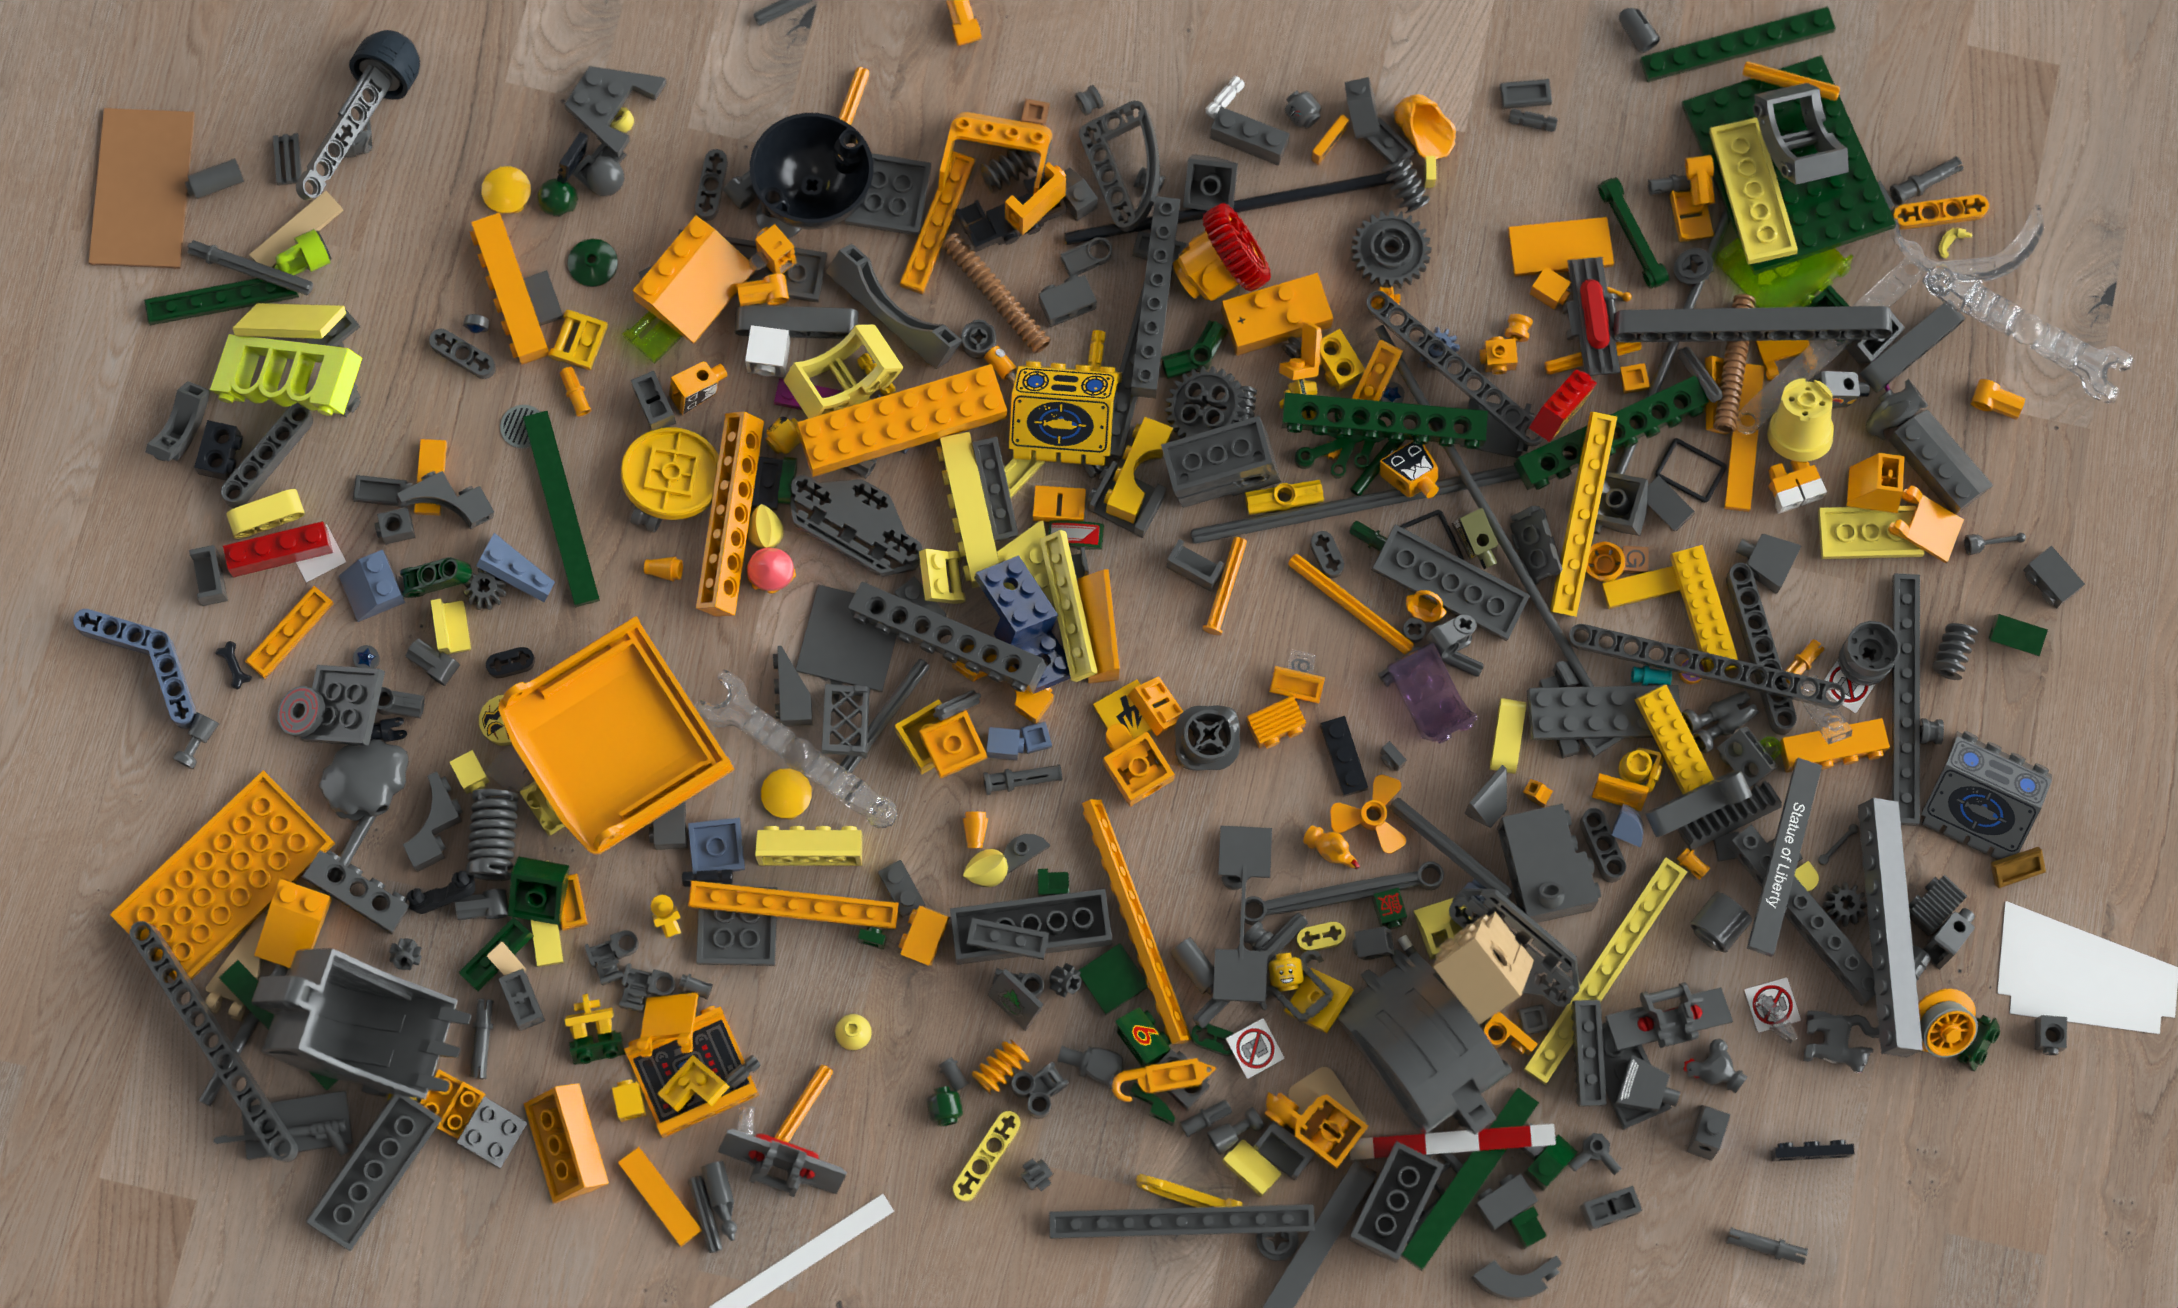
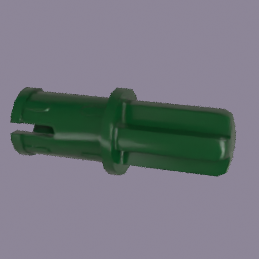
M1357 520L1349 530L1350 534L1368 544V548L1373 547L1378 551H1381L1387 539L1379 534V530L1376 532Z

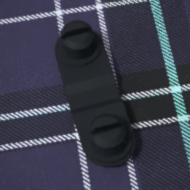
M459 871V873L455 872L453 874L452 882L446 887L435 888L425 893H422L420 888H415L414 891L410 890L406 896V899L410 902L409 908L419 914H425L466 898L476 890L475 878L467 875L466 871Z

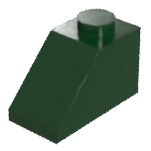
M1559 1134L1555 1138L1556 1145H1548L1524 1172L1543 1191L1578 1153Z

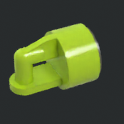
M313 229L295 237L296 245L276 256L277 264L275 269L296 275L307 269L313 272L330 264L332 259L319 231Z

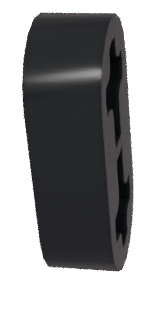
M518 647L490 655L486 661V668L492 677L504 678L531 670L535 664V657L529 648ZM520 654L530 657V659L526 660L525 665H521L520 662L512 663V661L519 660ZM496 660H499L501 664L509 662V664L501 666V671L499 672L495 668H491L495 665Z

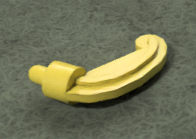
M1952 228L1947 231L1939 245L1940 256L1942 258L1949 256L1946 250L1956 238H1971L1972 234L1962 228Z

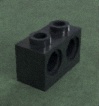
M207 420L194 466L199 475L227 481L230 474H233L237 463L236 459H234L236 451L241 449L243 443V436L237 426ZM222 435H229L227 442L223 444L218 443V439ZM215 459H223L219 467H211Z

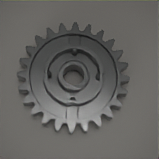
M1390 210L1389 216H1385L1383 211H1380L1379 218L1372 214L1370 216V223L1363 220V229L1357 227L1356 234L1358 236H1353L1352 243L1355 245L1351 246V252L1356 253L1352 256V262H1359L1356 265V271L1364 270L1362 278L1370 276L1371 285L1378 281L1379 287H1383L1387 283L1389 288L1393 287V284H1397L1402 289L1403 281L1411 285L1412 277L1419 280V271H1426L1427 267L1424 263H1429L1430 257L1427 254H1430L1432 250L1431 247L1426 246L1430 243V238H1424L1426 229H1418L1420 221L1411 222L1412 215L1404 219L1402 211L1398 216H1394L1393 210ZM1393 246L1397 249V252L1391 254L1385 248Z

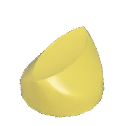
M760 504L753 511L749 519L748 541L759 549L773 548L779 544L784 533L782 522L771 509Z
M986 849L980 851L969 861L963 876L974 884L983 887L997 886L1007 875V860L998 850Z

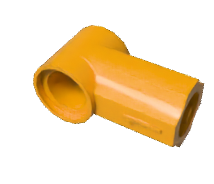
M946 0L957 45L960 46L981 40L980 27L977 19L973 17L969 1Z
M1711 155L1685 158V171L1687 180H1690L1693 207L1714 204L1715 198L1712 182L1714 168Z
M771 274L765 276L763 280L737 284L740 307L761 303L781 305L789 301L786 278L783 274Z
M1980 379L1971 400V405L1981 411H1995L2017 420L2026 398L2000 389V385L1994 381Z

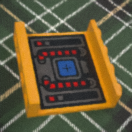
M715 1006L707 1007L700 1011L701 1015L695 1017L692 1034V1052H681V1046L677 1043L678 1037L652 1040V1055L649 1057H641V1050L637 1048L639 1038L629 1042V1047L624 1049L662 1138L759 1096L751 1075L736 1088L732 1087L730 1089L731 1092L720 1097L713 1106L709 1105L695 1093L677 1112L658 1095L659 1091L692 1055L723 1081L737 1066L745 1063L721 1006L715 1008Z

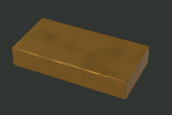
M2039 847L1991 862L1994 883L1997 888L2046 873L2042 849Z

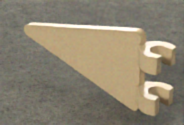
M265 913L256 918L206 986V991L209 995L205 1003L211 1012L218 1014L222 998L234 1001L228 1015L231 1016V1019L242 1022L246 1006L219 977L239 960L258 980L261 958L255 957L254 954L266 920Z

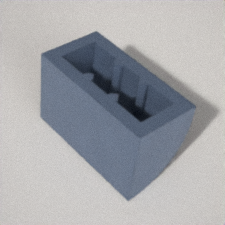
M1623 803L1614 823L1612 836L1641 848L1644 832L1642 818L1634 808Z

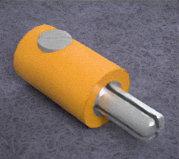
M999 346L993 347L985 354L984 359L989 364H992L993 369L1002 380L1009 379L1014 385L1017 367Z

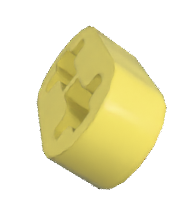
M1328 922L1302 929L1298 933L1296 941L1298 948L1304 952L1309 950L1319 951L1340 945L1346 934L1344 927L1340 923ZM1330 928H1334L1335 932L1340 931L1341 933L1336 941H1333L1332 937L1323 938V935L1328 934ZM1309 933L1310 937L1319 936V939L1314 940L1312 946H1308L1307 943H1302L1301 941L1304 939L1305 934Z

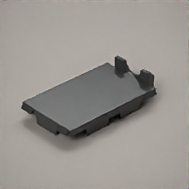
M1531 506L1511 516L1512 521H1515L1510 525L1512 534H1514L1511 536L1515 549L1519 550L1520 560L1534 584H1539V581L1549 576L1560 574L1563 569L1548 525L1545 510L1543 508L1540 509V506Z

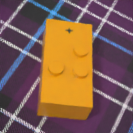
M1318 273L1223 300L1221 305V312L1236 356L1288 341L1290 336L1295 338L1302 337L1303 322H1310L1320 327L1321 331L1331 328L1333 323V315Z

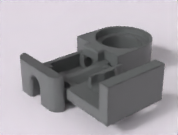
M624 930L610 935L611 940L592 947H589L588 943L585 945L592 967H596L602 986L623 979V972L618 970L617 963H619L618 959L632 955L637 951L639 941L633 932ZM624 936H630L634 939V945L629 950H623L619 946V941Z
M631 963L627 964L622 979L625 989L622 1000L619 1002V1007L643 1013V997H647L648 994L656 996L673 994L676 988L673 976L653 969V973L633 969ZM663 977L671 981L670 989L664 992L659 991L656 987L657 981Z

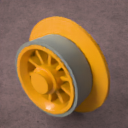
M1941 989L1928 994L1918 1002L1923 1051L1930 1052L1937 1057L1947 1058L1960 1054L1971 1045L1977 1034L1978 1023L1975 1018L1974 1003L1967 994L1957 989Z

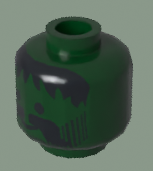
M949 1086L935 1088V1094L927 1098L930 1120L937 1123V1126H948L958 1123V1119L963 1115L960 1094L956 1091H950Z

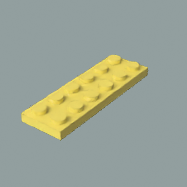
M1758 118L1710 128V136L1747 264L1750 265L1797 254L1798 249L1772 160L1760 131Z

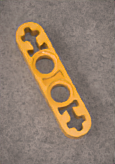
M1969 195L1903 204L1894 210L1892 216L1896 222L1895 227L1902 230L1972 221L1985 216L1989 209V202L1982 195ZM1974 202H1977L1978 206H1982L1979 212H1977L1976 208H1970ZM1948 205L1956 206L1959 214L1957 216H1950L1946 212V207ZM1924 208L1932 209L1935 217L1933 219H1925L1921 211ZM1901 212H1904L1905 216H1911L1908 217L1906 222L1902 218H1898Z

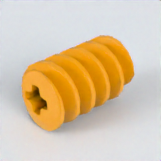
M1011 1039V1044L1006 1041L1001 1043L1004 1051L1000 1049L994 1050L996 1058L991 1056L986 1058L989 1066L983 1063L979 1065L981 1073L977 1071H972L971 1073L978 1084L990 1095L991 1089L998 1093L1000 1092L997 1085L998 1082L1004 1085L1008 1084L1005 1075L1014 1077L1013 1067L1019 1070L1023 1069L1019 1062L1020 1060L1027 1063L1030 1062L1024 1051Z

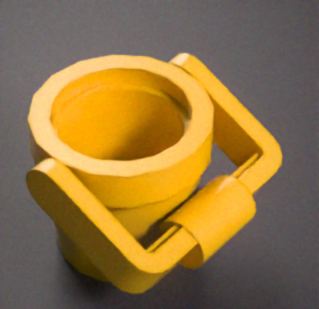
M1638 747L1636 751L1628 752L1622 757L1618 765L1619 775L1623 780L1639 785L1649 779L1646 787H1649L1648 793H1650L1659 780L1663 769L1664 757L1657 751ZM1651 757H1655V758H1656L1655 763L1653 764V766H1652Z

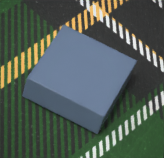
M1046 721L1021 728L1022 736L1025 738L1024 744L1027 754L1052 748Z

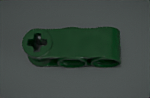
M446 557L416 567L404 568L400 570V576L403 577L404 581L402 596L405 598H416L427 593L464 584L471 578L472 568L469 563L452 557Z

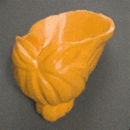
M1416 94L1403 98L1395 106L1394 116L1396 124L1402 128L1404 134L1415 146L1417 153L1422 158L1435 156L1438 159L1447 157L1455 145V127L1443 115L1437 103L1423 95Z

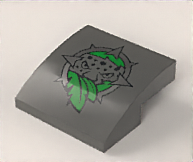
M1006 968L999 975L988 993V996L1025 1031L1033 1024L1034 1018L1042 1011L1044 1005Z

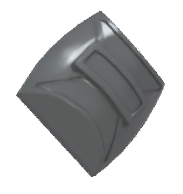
M370 120L366 124L367 131H362L361 134L358 133L345 154V158L356 157V155L363 153L367 154L372 150ZM329 144V153L336 156V149Z

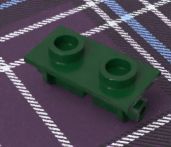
M1985 1015L1977 1018L1978 1030L1975 1042L1973 1041L1966 1050L1958 1054L1957 1060L1962 1064H1966L1968 1061L1973 1071L1976 1070L1978 1065H1982L1985 1062L1988 1054L1987 1049L1991 1043L1997 1041L2000 1035V1026L1996 1018H1993L1992 1022Z
M613 1030L610 1033L597 1034V1043H594L592 1035L569 1042V1050L574 1065L588 1064L595 1060L613 1059L617 1056L625 1055L621 1032Z

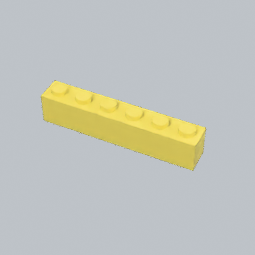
M970 432L941 437L940 446L936 447L939 462L944 461L946 470L941 471L944 485L950 486L951 494H947L949 508L955 509L956 518H952L954 531L961 535L962 542L957 543L960 557H965L967 566H963L965 580H971L972 588L980 587L974 579L976 572L998 564L999 560Z

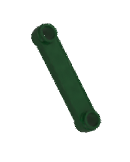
M1615 177L1601 182V184L1597 185L1599 195L1604 203L1608 202L1644 270L1642 275L1647 287L1652 289L1664 285L1665 282L1669 281L1668 272L1662 263L1658 264L1623 197L1624 189L1620 180Z

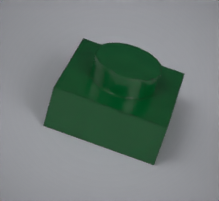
M867 927V930L860 928L858 942L884 950L886 935H883L882 930Z

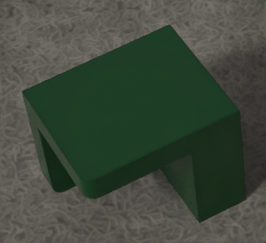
M1038 869V897L1070 893L1068 872H1048V869Z
M1534 1206L1508 1221L1524 1249L1546 1237V1233L1537 1219L1539 1214Z

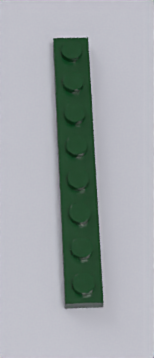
M1827 6L1641 56L1640 62L1647 82L1833 33L1836 27Z

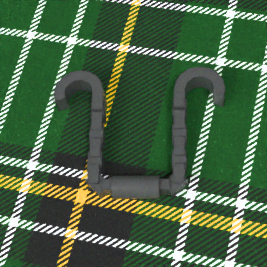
M1316 950L1304 952L1300 959L1304 973L1320 988L1325 996L1320 997L1306 1009L1304 1014H1301L1275 987L1266 986V998L1275 996L1299 1022H1308L1310 1018L1317 1015L1333 999V991L1307 967L1311 960H1317L1319 963L1324 961ZM1258 1002L1263 1010L1267 1009L1266 1003Z

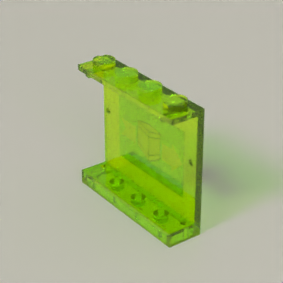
M1737 237L1717 254L1715 263L1744 294L1755 298V305L1758 308L1807 307L1814 299L1813 296L1819 291H1824L1829 285H1832V281L1836 277L1842 278L1850 271L1853 256L1850 254L1844 258L1834 248L1753 275L1750 265L1747 264L1740 239Z

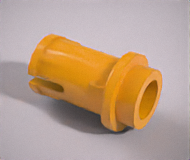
M1686 848L1677 857V860L1680 862L1679 865L1683 864L1700 880L1709 871L1710 867L1693 853V849L1690 851Z

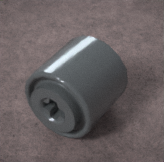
M1716 891L1690 922V925L1695 935L1713 950L1725 953L1729 951L1753 920L1750 914L1736 901L1724 893Z

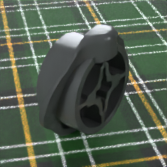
M1220 705L1193 706L1186 709L1179 716L1175 725V752L1179 764L1185 769L1196 771L1222 770L1230 766L1236 760L1240 751V724L1236 712L1230 707ZM1199 721H1210L1215 724L1208 726L1202 722L1199 723ZM1188 728L1193 731L1192 734L1197 741L1193 747L1188 739ZM1221 730L1224 731L1227 738L1226 748L1222 745L1223 742L1218 735ZM1214 732L1213 736L1211 737L1212 739H1208L1207 741L1205 740L1201 744L1203 737H1207L1208 735L1210 736ZM1207 750L1213 754L1216 753V755H1204L1200 752Z

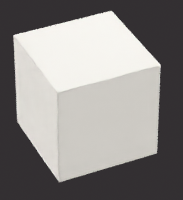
M751 325L745 359L748 373L785 378L790 349L789 330Z

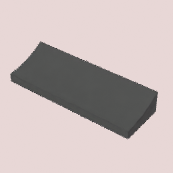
M392 1094L307 1216L306 1222L351 1251L442 1118L412 1097Z

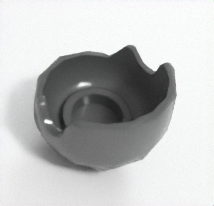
M610 156L597 157L596 161L588 167L587 183L594 193L607 197L621 189L625 178L624 171L617 160Z

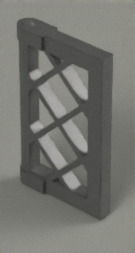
M825 684L822 734L823 754L867 756L870 687ZM832 694H838L843 697L835 705L831 703ZM853 696H863L860 707L851 699ZM846 701L855 709L847 717L838 709ZM833 711L842 719L834 727L830 725L831 713ZM858 713L862 715L861 727L859 729L850 721ZM845 723L854 731L846 739L836 731ZM833 733L841 743L838 745L829 744L830 735ZM859 735L861 737L860 746H852L849 742Z

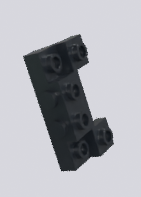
M1036 176L1023 180L1028 193L1016 198L1022 205L1033 196ZM1063 199L1025 234H1035L1042 229L1041 227L1044 226V222L1067 213V207ZM978 200L962 209H955L965 234L968 235L975 252L996 243L998 245L1004 243L1006 245L1012 244L1022 236L1005 219V203L986 211V214Z

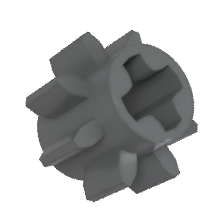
M400 938L398 945L395 943L391 945L389 961L393 962L394 966L400 970H411L413 964H420L422 947H419L413 939Z
M1067 963L1064 964L1063 968L1056 966L1049 976L1050 989L1056 991V994L1062 997H1066L1067 992L1074 995L1081 985V978L1079 977L1081 972L1075 970L1074 966Z
M1032 1158L1023 1165L1025 1171L1020 1175L1031 1190L1038 1187L1042 1191L1051 1184L1048 1178L1053 1173L1042 1159L1036 1163Z

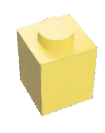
M473 750L450 761L466 794L472 793L474 790L484 789L486 787L485 784L489 783Z

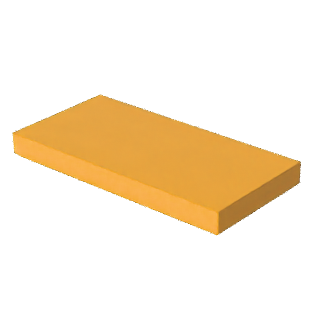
M1607 217L1508 227L1514 277L1541 274L1545 266L1555 273L1569 271L1567 261L1574 259L1602 257L1604 268L1613 267L1614 265Z

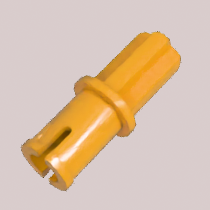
M573 367L563 368L560 371V376L567 390L566 397L570 398L576 416L581 417L589 414L592 410L584 395V386L580 385Z
M1812 639L1800 654L1794 656L1795 660L1784 671L1802 675L1805 670L1811 669V664L1825 651L1824 647L1821 646L1819 648L1821 643Z

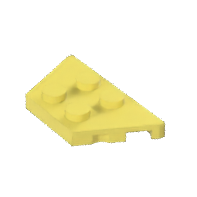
M1039 521L997 551L999 563L1019 555L1055 609L1040 542L1041 538L1046 537L1043 521ZM1011 583L1003 584L1007 589H1016Z

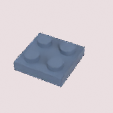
M740 818L688 823L693 874H697V871L718 870V872L730 869L732 872L745 870Z

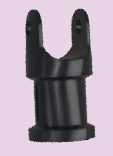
M401 717L387 718L374 723L370 741L377 739L390 742L404 739L407 736V731H394L391 729L403 725L404 719Z

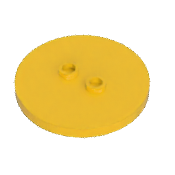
M665 427L649 431L633 441L623 456L621 483L624 492L638 509L653 517L679 520L695 516L712 504L719 455L710 442L690 430Z

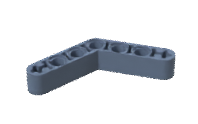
M90 609L79 610L74 616L73 623L85 637L143 653L151 657L170 717L180 728H190L196 714V709L174 643L164 631ZM91 620L98 628L91 624H86L84 627L83 623ZM110 626H117L114 634L106 635V631ZM134 633H142L140 640L137 642L130 641ZM166 640V644L162 649H155L157 641ZM174 663V667L170 672H162L164 665ZM174 687H181L182 690L179 695L170 696V692ZM178 705H182V707L187 712L185 714L186 718H180L182 716V712Z

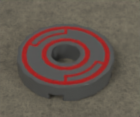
M299 686L290 690L283 697L278 708L277 718L283 731L295 737H306L313 733L323 720L321 717L322 711L325 712L323 697L317 690L307 686ZM304 706L305 712L299 717V710Z

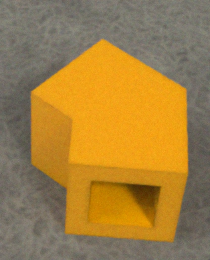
M1530 779L1523 793L1529 800L1544 808L1553 791L1543 783Z

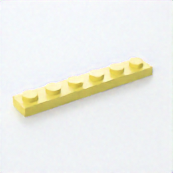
M1059 530L1041 538L1040 542L1055 610L1058 613L1057 619L1072 681L1078 682L1098 672L1067 534L1065 531Z

